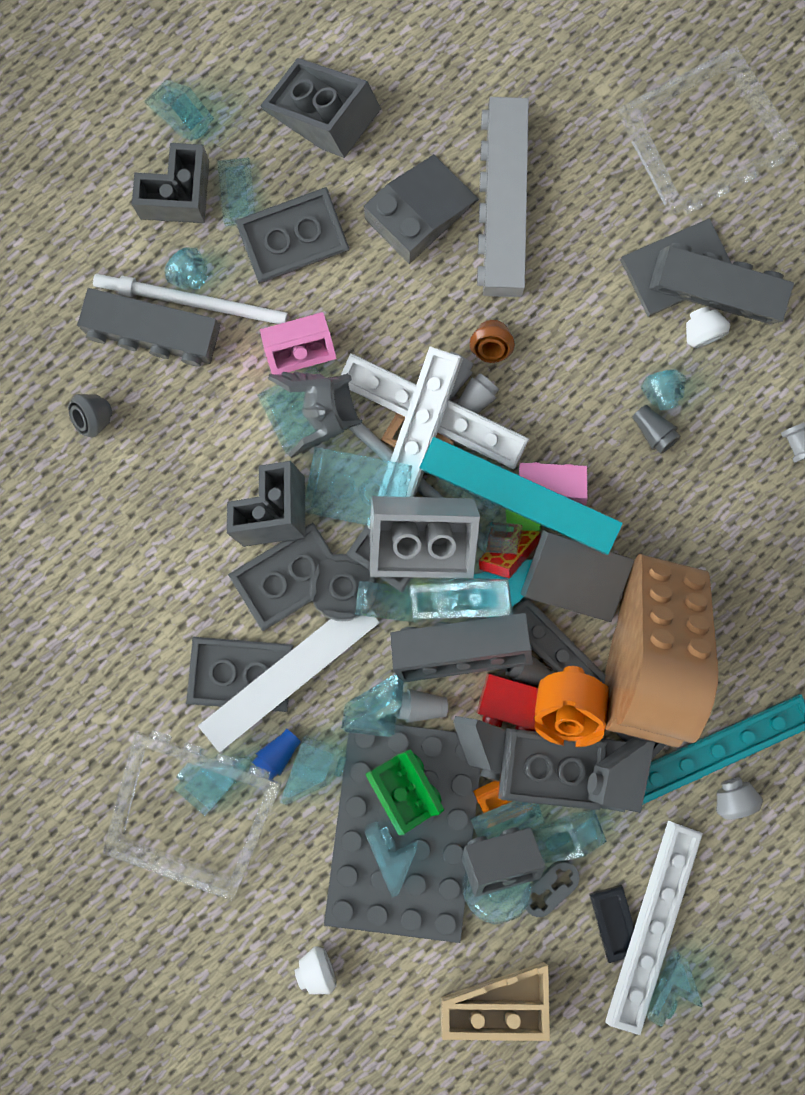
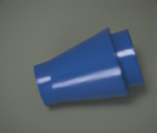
M286 728L281 735L255 753L257 757L252 763L270 780H273L277 774L281 776L301 741Z

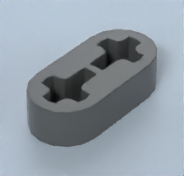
M559 860L551 864L542 873L541 878L534 880L523 892L522 901L527 912L535 917H545L551 913L578 886L580 878L576 867L565 860ZM561 869L565 872L570 869L572 871L568 875L571 880L570 883L566 885L564 882H560L553 889L551 885L558 879L556 871ZM549 889L550 892L544 897L546 905L543 908H540L538 905L532 908L530 906L533 902L531 898L532 893L536 892V894L541 895Z

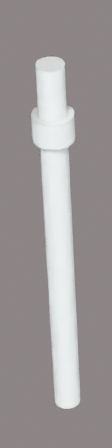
M95 274L93 279L94 287L118 291L119 295L131 298L133 295L275 324L285 323L288 315L287 312L136 282V278L123 275L120 278Z

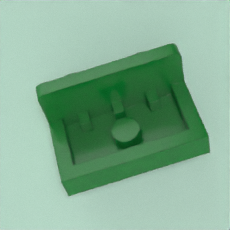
M410 749L393 756L365 774L398 835H404L430 817L444 812L439 791L430 784L424 773L425 768L421 759Z

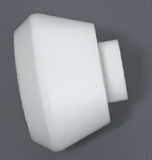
M708 306L690 314L691 320L686 323L687 344L694 348L719 340L726 336L730 329V323L718 310L710 311Z
M315 946L299 960V968L294 971L301 990L307 989L309 994H331L337 986L330 959L324 948Z

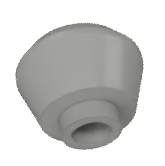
M737 777L721 783L722 788L717 791L716 811L724 819L743 818L761 809L763 799L750 782H742V779Z

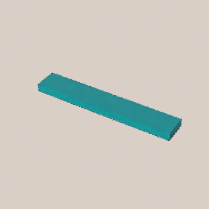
M433 437L419 467L422 471L605 555L609 554L623 524L436 437Z
M797 694L705 736L695 743H690L651 761L643 804L805 731V700L802 694Z

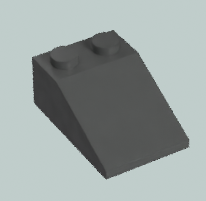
M300 58L295 60L260 105L265 112L320 149L343 158L349 153L381 110L368 81Z
M433 154L383 187L364 205L365 220L410 264L474 205L479 198Z

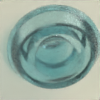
M182 248L170 258L165 266L166 281L181 289L197 290L207 280V266L197 248Z
M679 370L657 372L644 379L641 390L651 405L658 406L659 410L671 409L678 406V401L684 397L686 376Z

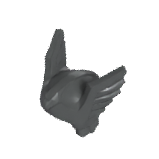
M297 371L294 373L269 374L268 380L281 386L288 392H305L302 414L316 430L302 438L288 453L291 458L301 452H308L312 447L315 448L322 442L335 438L343 433L344 430L362 423V419L358 418L349 389V382L352 378L348 373L339 377L328 378L321 374H303Z

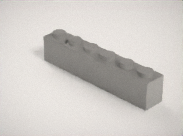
M490 97L488 110L482 109L481 130H487V141L481 140L480 161H486V172L480 171L479 192H485V203H479V223H485L484 234H479L478 254L484 255V266H478L477 286H483V296L522 297L525 288L529 98Z

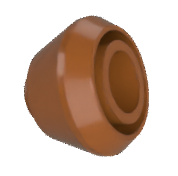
M487 320L481 323L470 338L472 353L480 360L488 363H497L507 359L513 353L515 347L514 338L508 327L498 320Z

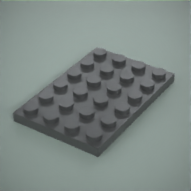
M350 718L324 926L455 943L461 942L468 876L461 857L465 845L473 839L477 804L473 791L479 787L480 769L468 765L457 732ZM410 749L421 759L425 768L424 773L430 784L439 791L444 812L430 817L406 834L398 835L365 774L393 756Z

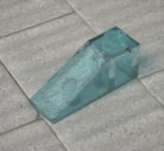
M437 578L425 579L410 585L413 619L512 615L509 579Z

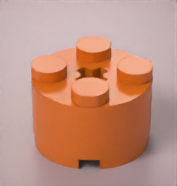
M567 666L562 672H556L541 679L534 715L536 732L547 741L563 746L564 740L576 741L575 747L590 746L599 742L603 738L606 728L609 687L595 677L585 674L584 670L578 666Z

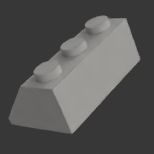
M372 496L370 577L473 579L480 521L475 500L466 498Z

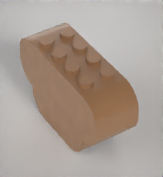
M639 554L633 563L624 587L617 626L613 634L606 664L605 685L609 687L605 730L678 748L683 741L695 743L699 739L711 714L717 692L719 671L710 575L706 570Z

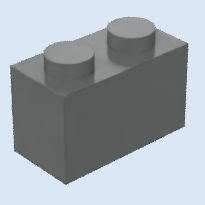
M518 827L503 831L500 836L487 839L486 836L474 838L465 845L461 857L474 897L538 880L545 869L544 861L531 828L520 830Z

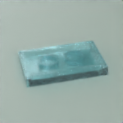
M315 447L305 495V513L370 526L372 496L406 497L412 465Z

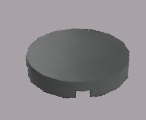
M334 554L323 560L314 569L309 581L310 598L315 608L325 617L335 621H351L362 616L371 607L376 594V578L370 577V571L347 556V554Z

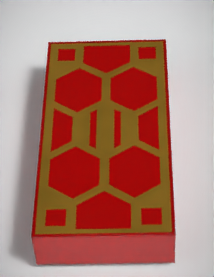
M506 529L503 534L508 536L502 551L487 550L479 559V570L510 579L539 544L541 532L507 531Z

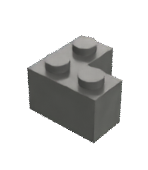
M170 143L168 174L134 172L132 206L140 220L205 223L210 161L203 144Z
M291 461L260 465L259 497L227 502V534L243 547L305 538V476Z

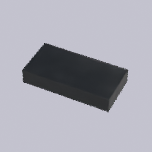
M619 885L589 893L607 962L612 963L625 959L634 931V924L623 886Z

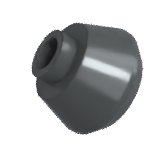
M76 394L72 397L68 406L69 416L74 427L84 436L96 437L110 423L112 408L109 402L99 395Z

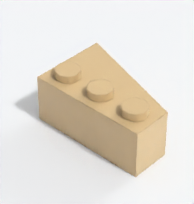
M543 962L441 997L442 1040L550 1041L548 965Z

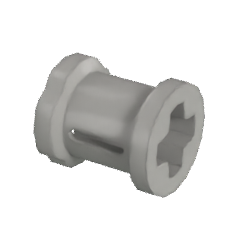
M805 422L781 432L782 437L788 439L794 453L792 460L794 463L805 459Z

